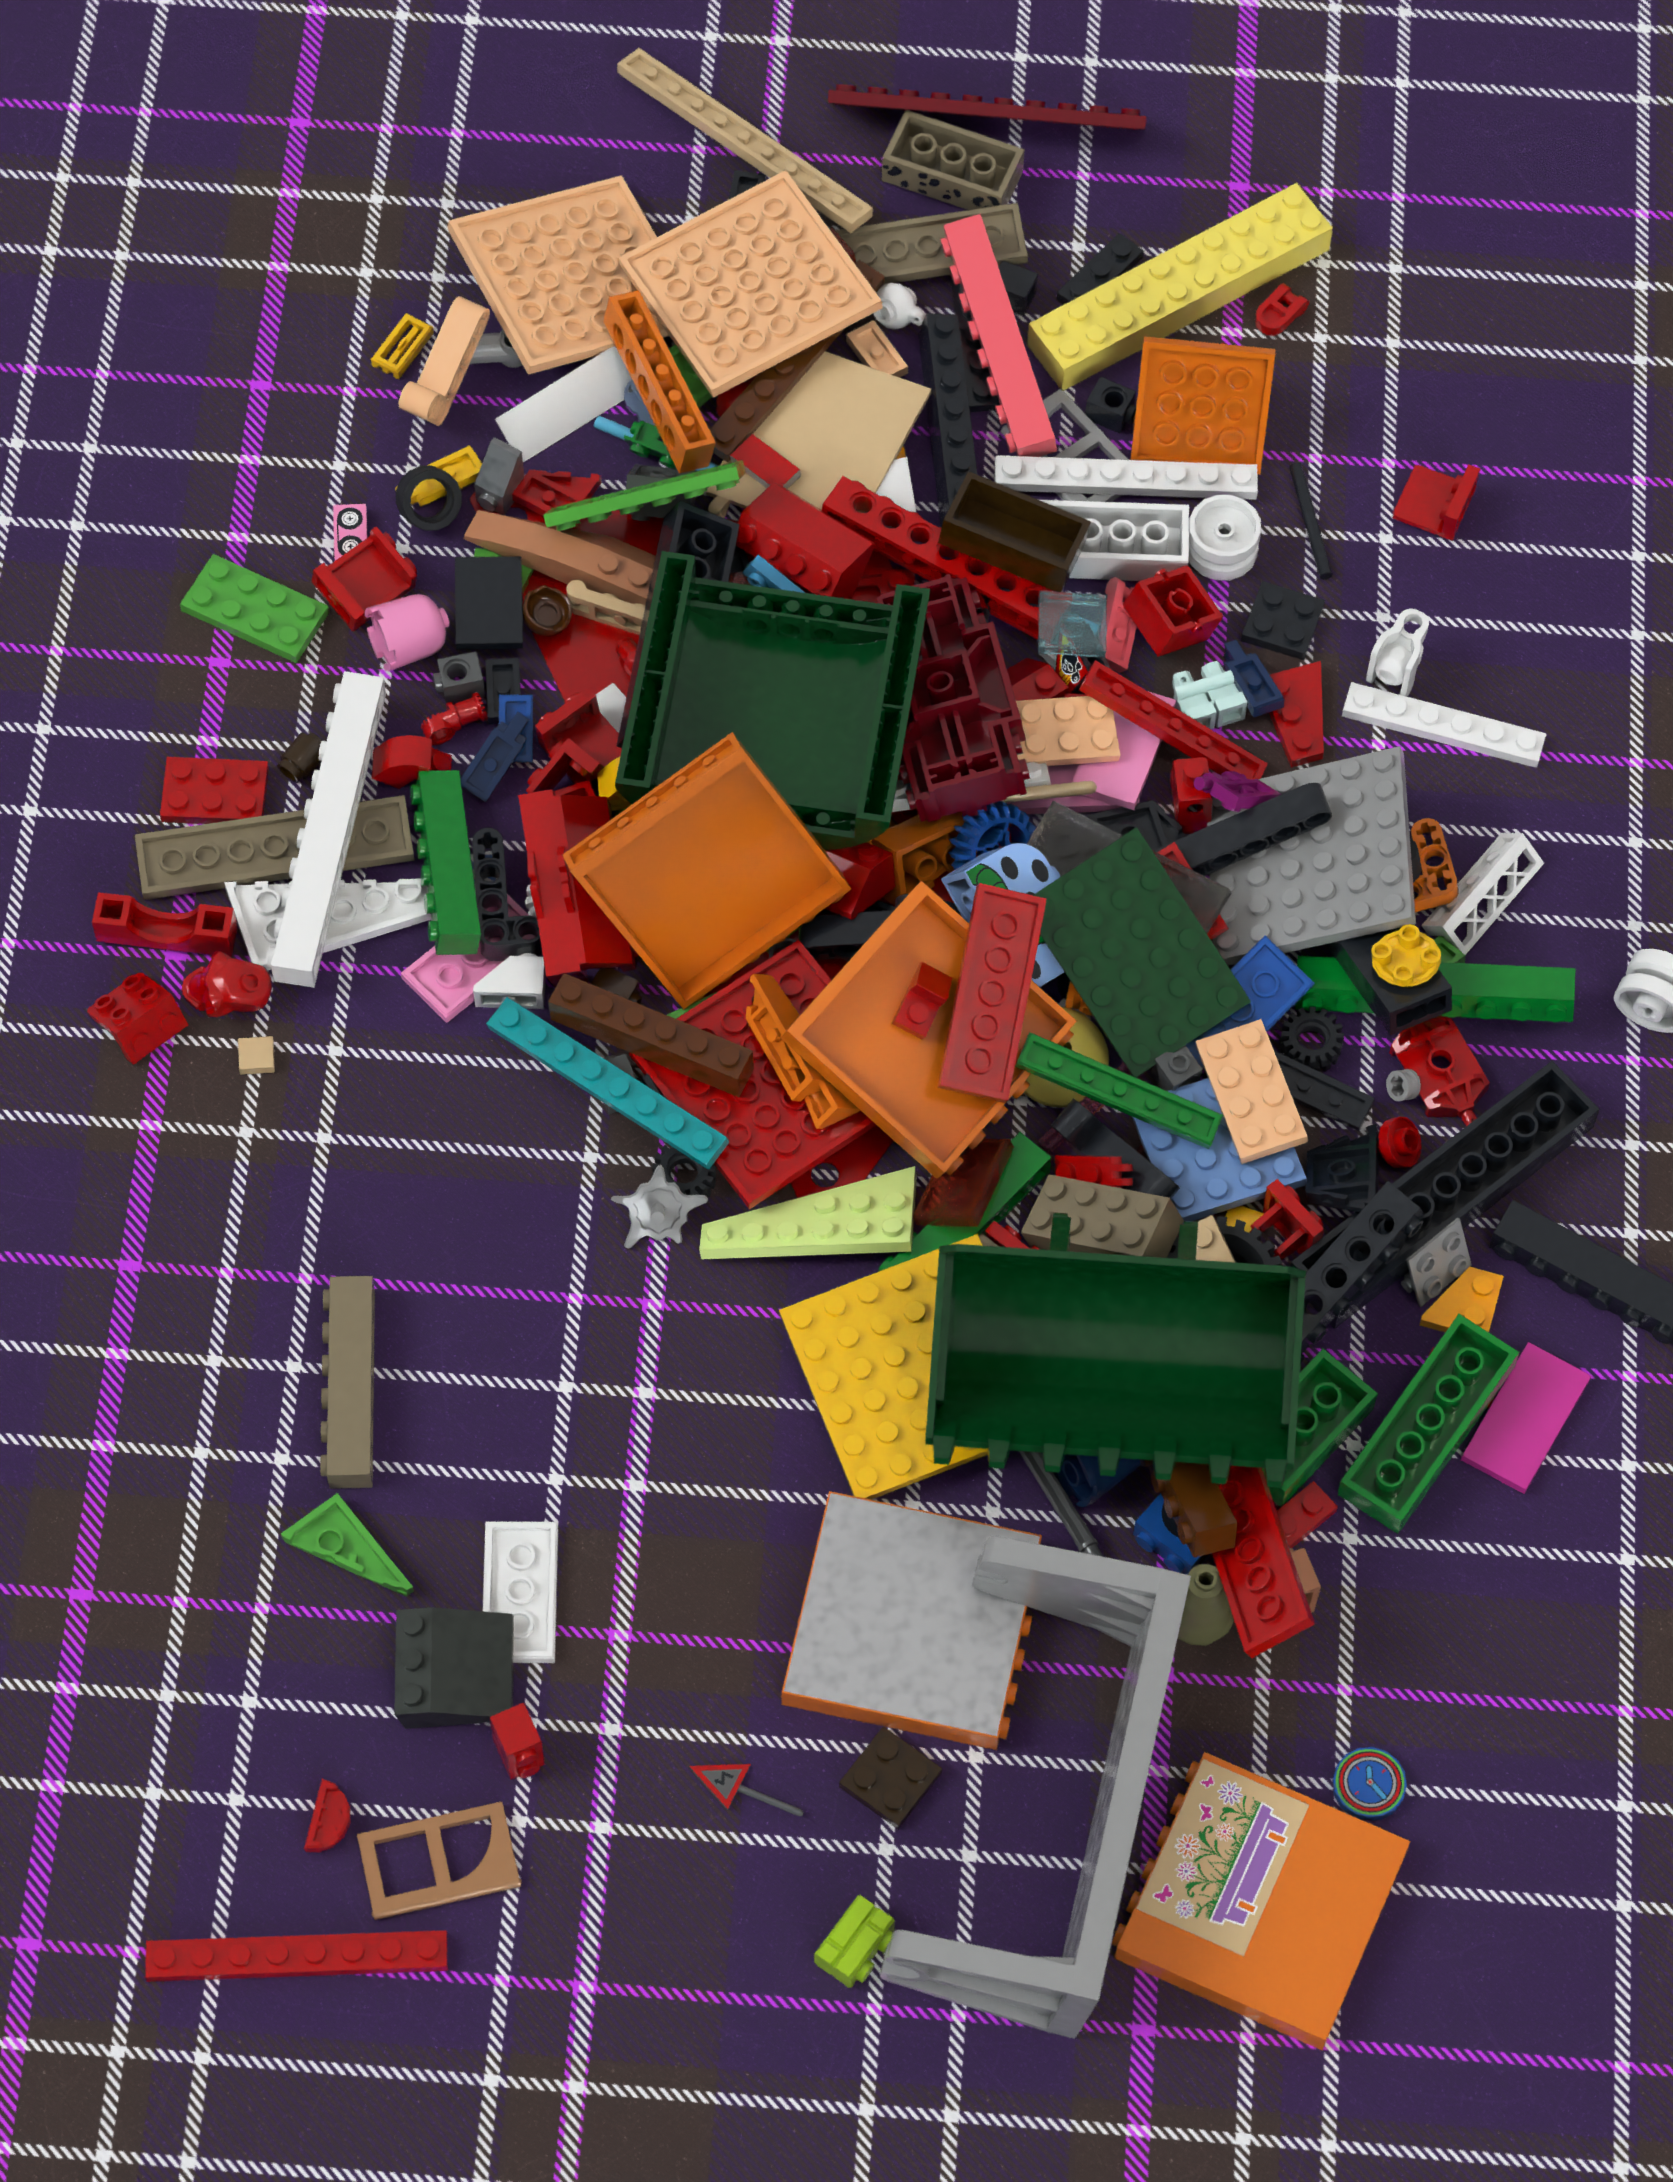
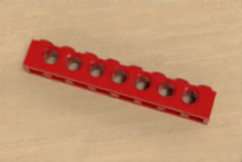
M842 476L823 503L822 511L875 542L876 545L873 551L928 581L946 577L945 575L947 574L951 575V579L967 577L970 590L977 589L981 608L988 609L981 595L983 594L990 598L988 605L991 608V615L1048 646L1052 644L1058 635L1059 626L1069 618L1073 600L1068 598L1065 593H1058L939 544L938 541L942 527H937L924 520L916 512H909L896 505L890 498L870 491L858 481H852ZM885 526H892L894 527V529H890ZM915 541H919L924 544H917L915 543ZM943 557H949V558H952V560H947V559H944ZM973 572H976V573H979V574H981V575H974V574H972V573H973ZM1000 588H1007L1010 591H1004ZM1029 604H1036L1039 607H1034Z

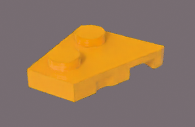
M1469 1267L1422 1315L1420 1326L1446 1332L1457 1315L1461 1314L1489 1332L1504 1276Z

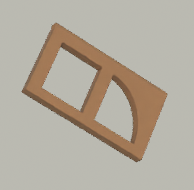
M502 1801L357 1834L373 1910L372 1917L375 1920L521 1887L522 1880L518 1875ZM491 1818V1839L483 1860L470 1874L460 1880L451 1882L440 1830ZM425 1833L436 1886L385 1897L374 1845Z

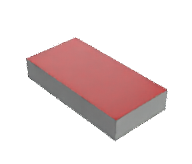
M753 434L730 455L731 462L743 460L746 473L766 488L772 483H778L788 489L801 476L798 467Z

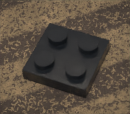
M1262 581L1242 633L1241 641L1305 660L1324 609L1325 600Z

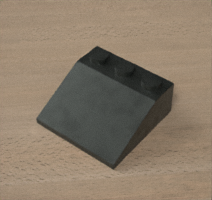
M435 1607L396 1610L394 1715L405 1729L490 1722L491 1716L513 1707V1614Z

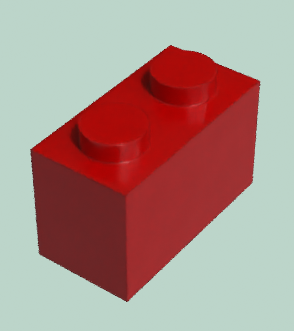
M524 1702L490 1717L493 1742L510 1779L518 1776L520 1778H527L537 1773L540 1767L545 1765L542 1741Z

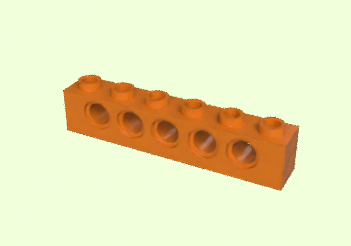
M637 290L609 297L603 322L679 474L708 467L716 442L640 291Z

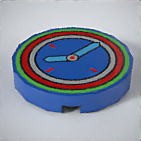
M1374 1747L1357 1748L1346 1754L1337 1764L1333 1777V1793L1341 1809L1361 1820L1362 1818L1372 1819V1821L1382 1820L1392 1815L1402 1804L1407 1788L1405 1771L1399 1761L1387 1751Z

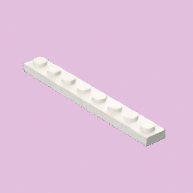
M995 455V482L1016 491L1209 498L1215 495H1233L1241 499L1255 500L1258 493L1257 465Z

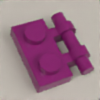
M1227 771L1221 775L1215 772L1205 773L1202 777H1197L1194 780V787L1197 790L1210 793V795L1222 801L1221 805L1224 808L1234 812L1252 808L1282 795L1260 780H1249L1244 774H1239L1235 771Z

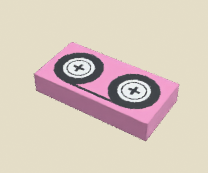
M366 504L333 505L335 561L368 538Z

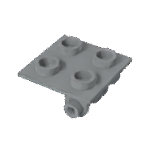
M1458 1217L1406 1259L1409 1272L1404 1275L1401 1285L1408 1293H1411L1413 1290L1415 1291L1420 1307L1431 1298L1436 1297L1443 1288L1455 1278L1461 1276L1472 1265L1461 1221Z

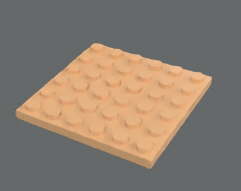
M786 170L618 257L623 271L635 288L640 291L649 308L713 398L883 308L882 300Z
M622 176L449 220L447 227L528 375L591 358L615 346L603 322L609 297L637 291L621 268L618 257L657 238ZM647 305L662 337L664 338L669 336L664 327L661 325L659 320L652 312V310Z

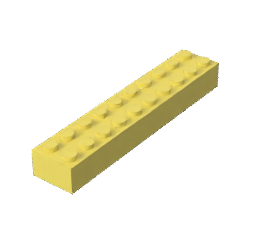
M1295 183L1030 322L1028 325L1027 346L1059 388L1064 391L1143 349L1144 336L1164 338L1329 251L1333 227L1300 186Z

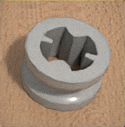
M1396 1070L1388 1075L1386 1088L1389 1096L1395 1101L1411 1100L1419 1095L1421 1083L1419 1076L1414 1070Z

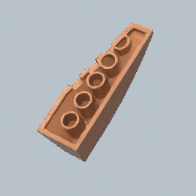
M480 510L477 511L464 535L465 540L503 557L521 556L522 565L567 585L573 580H580L584 582L586 589L601 594H613L620 600L632 604L640 603L646 606L656 556L614 537L571 528L557 531L556 526L547 528L545 523Z

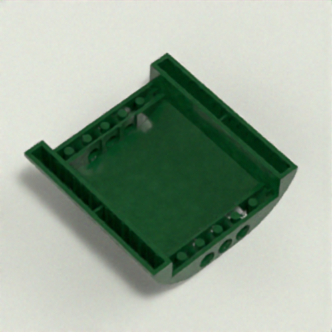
M662 551L615 781L616 789L628 802L633 804L733 732L824 850L857 846L881 835L890 827L930 589L897 584L893 605L759 587L696 578L695 555Z

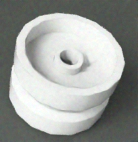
M1215 495L1200 502L1194 508L1189 518V562L1191 566L1201 575L1213 580H1232L1248 572L1253 567L1257 558L1261 536V519L1256 509L1246 500L1233 495Z
M1641 949L1634 953L1628 965L1626 976L1621 979L1615 992L1614 1001L1617 1008L1630 1020L1647 1029L1662 1033L1673 1032V954L1657 949Z

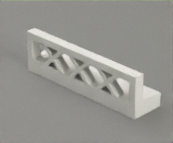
M1501 833L1459 881V894L1457 898L1449 904L1438 906L1421 926L1429 936H1444L1449 943L1466 955L1541 868L1544 862L1523 833ZM1523 852L1530 861V864L1523 872H1517L1518 857ZM1502 875H1508L1507 890L1503 895H1497L1498 880ZM1482 898L1488 899L1487 914L1482 919H1477V904ZM1462 922H1467V937L1461 942L1454 931Z

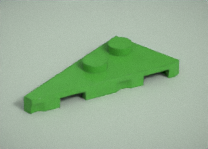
M338 1493L281 1533L285 1543L407 1597L414 1592L410 1582Z

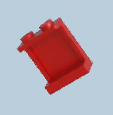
M378 527L371 529L370 536L330 565L326 566L325 563H322L313 570L311 582L352 631H355L371 619V617H365L366 608L399 599L415 588L417 569L409 558H403L399 554L392 537L386 532L382 533Z

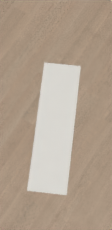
M616 346L505 412L495 420L509 445L522 451L524 463L623 401L624 390L632 378Z

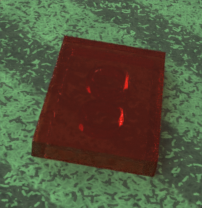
M983 1139L973 1150L967 1147L961 1153L960 1157L964 1161L951 1175L945 1172L937 1179L932 1175L913 1215L915 1223L917 1225L929 1224L932 1226L978 1227L1014 1149L1011 1140Z

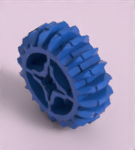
M1003 801L987 804V811L978 810V815L962 816L963 825L954 826L958 832L957 837L949 839L951 844L955 845V848L948 852L951 858L955 859L951 866L956 870L976 858V850L979 856L1010 844L1021 843L1032 846L1039 840L1036 835L1032 834L1036 827L1033 823L1029 822L1030 817L1025 812L1019 810V807Z

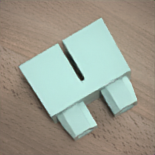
M1218 661L1205 664L1201 669L1203 679L1193 681L1190 672L1186 670L1173 675L1172 685L1176 709L1211 730L1214 729L1215 724L1218 728L1245 719L1248 702L1243 692L1238 691L1234 683L1232 671L1225 672Z

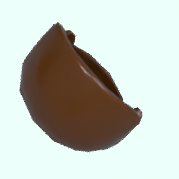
M543 585L527 593L522 607V616L525 625L533 633L540 636H553L565 630L570 624L572 608L569 598L560 590Z

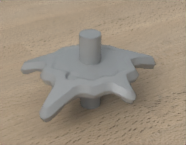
M658 1165L651 1180L648 1183L640 1184L635 1193L629 1196H612L611 1201L622 1204L629 1210L631 1226L624 1246L630 1249L645 1236L652 1237L656 1241L669 1237L677 1244L682 1243L683 1238L680 1228L688 1221V1212L707 1203L708 1198L705 1195H686L682 1193L675 1182L668 1183L666 1181L664 1168L662 1165Z

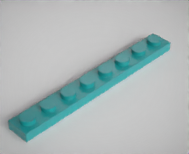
M508 997L486 1023L488 1028L708 1170L729 1144L728 1138Z

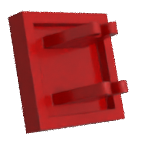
M1278 1179L1267 1186L1263 1207L1264 1214L1250 1226L1252 1228L1250 1233L1254 1227L1264 1232L1273 1226L1286 1240L1274 1250L1275 1255L1273 1257L1279 1255L1280 1259L1283 1260L1294 1251L1301 1255L1323 1238L1324 1224L1314 1211L1310 1210L1308 1212L1300 1203L1298 1194L1289 1185L1284 1186Z

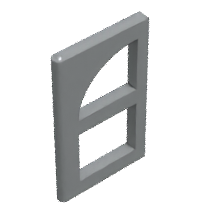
M1059 389L1043 400L1048 418L1058 409L1062 408L1087 434L1054 456L1055 458H1082L1099 447L1111 460H1129L1062 389ZM1007 425L1000 430L1004 437L1005 434L1010 433ZM1058 493L1065 501L1112 502L1121 496L1094 494L1087 499L1082 493Z

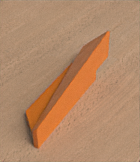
M753 974L750 977V982L755 987L753 1005L747 1006L745 1019L791 1100L802 1101L805 1099L816 1129H823L861 1111L780 1038L800 1015L773 976Z

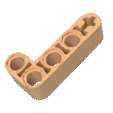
M460 296L453 301L418 382L409 381L401 392L398 402L400 409L437 426L442 424L490 316L488 308Z

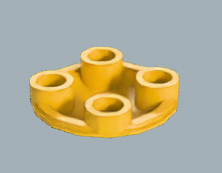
M1411 924L1404 925L1398 931L1385 935L1371 949L1372 967L1377 975L1389 984L1401 987L1417 986L1428 981L1437 973L1441 964V951L1435 941L1420 932L1418 927Z

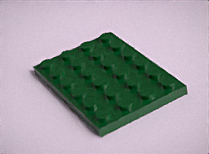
M1137 827L1033 895L1047 899L1040 936L1133 1077H1138L1156 1065L1155 1058L1166 1052H1176L1251 1002Z

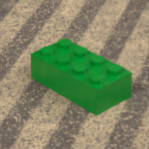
M1324 1349L1300 1372L1294 1470H1286L1282 1488L1269 1487L1273 1501L1280 1507L1298 1491L1374 1410L1378 1393Z

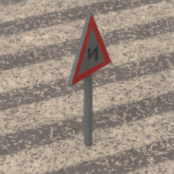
M751 1764L689 1766L727 1811L737 1792H740L797 1816H802L804 1813L802 1809L741 1785Z

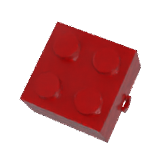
M1188 565L1168 572L1164 568L1159 570L1153 577L1138 581L1123 603V607L1157 657L1208 640L1224 617Z

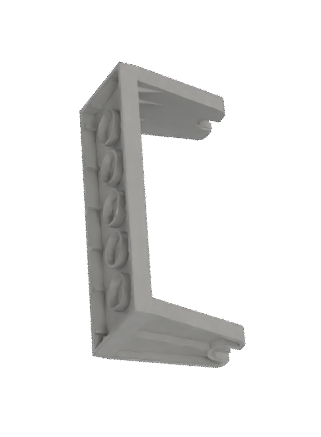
M990 1536L986 1539L983 1553L978 1558L972 1583L975 1589L1097 1629L1131 1647L1062 1957L1026 1956L905 1930H895L884 1954L880 1977L883 1980L1039 2030L1073 2039L1076 2038L1099 2001L1191 1576L1163 1568L999 1536Z

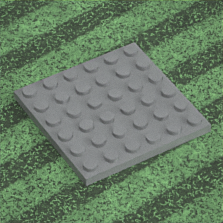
M1400 746L1258 779L1281 794L1308 783L1321 784L1332 812V818L1327 823L1210 873L1211 900L1229 930L1214 938L1213 944L1227 965L1236 964L1265 935L1283 953L1396 929L1404 925L1416 924L1404 753ZM1212 796V822L1207 823V827L1240 812L1224 808L1221 805L1222 801Z

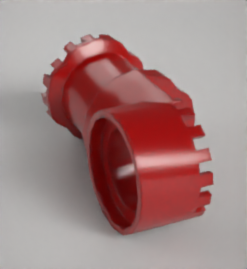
M478 692L473 693L472 698L455 704L448 702L446 703L447 711L437 713V715L433 714L431 719L427 717V722L424 720L421 723V729L426 738L432 739V745H440L453 738L456 731L461 730L463 725L477 720L482 722L488 720L487 712L484 710L485 706L481 707L484 703Z

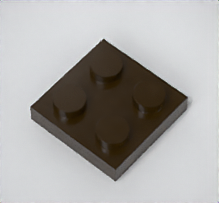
M883 1726L840 1780L839 1787L893 1827L899 1829L942 1774V1768Z

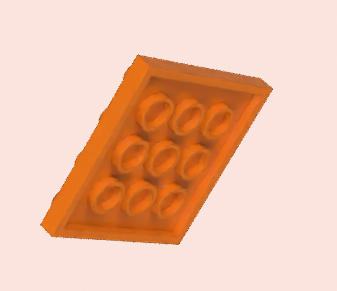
M1144 336L1130 460L1257 465V474L1260 475L1276 349Z

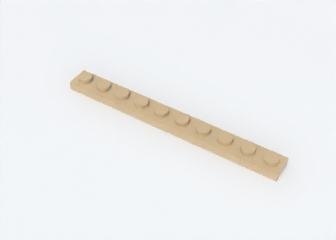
M638 48L617 64L618 74L768 177L772 178L786 170L813 208L848 232L852 233L872 217L873 207L642 49Z

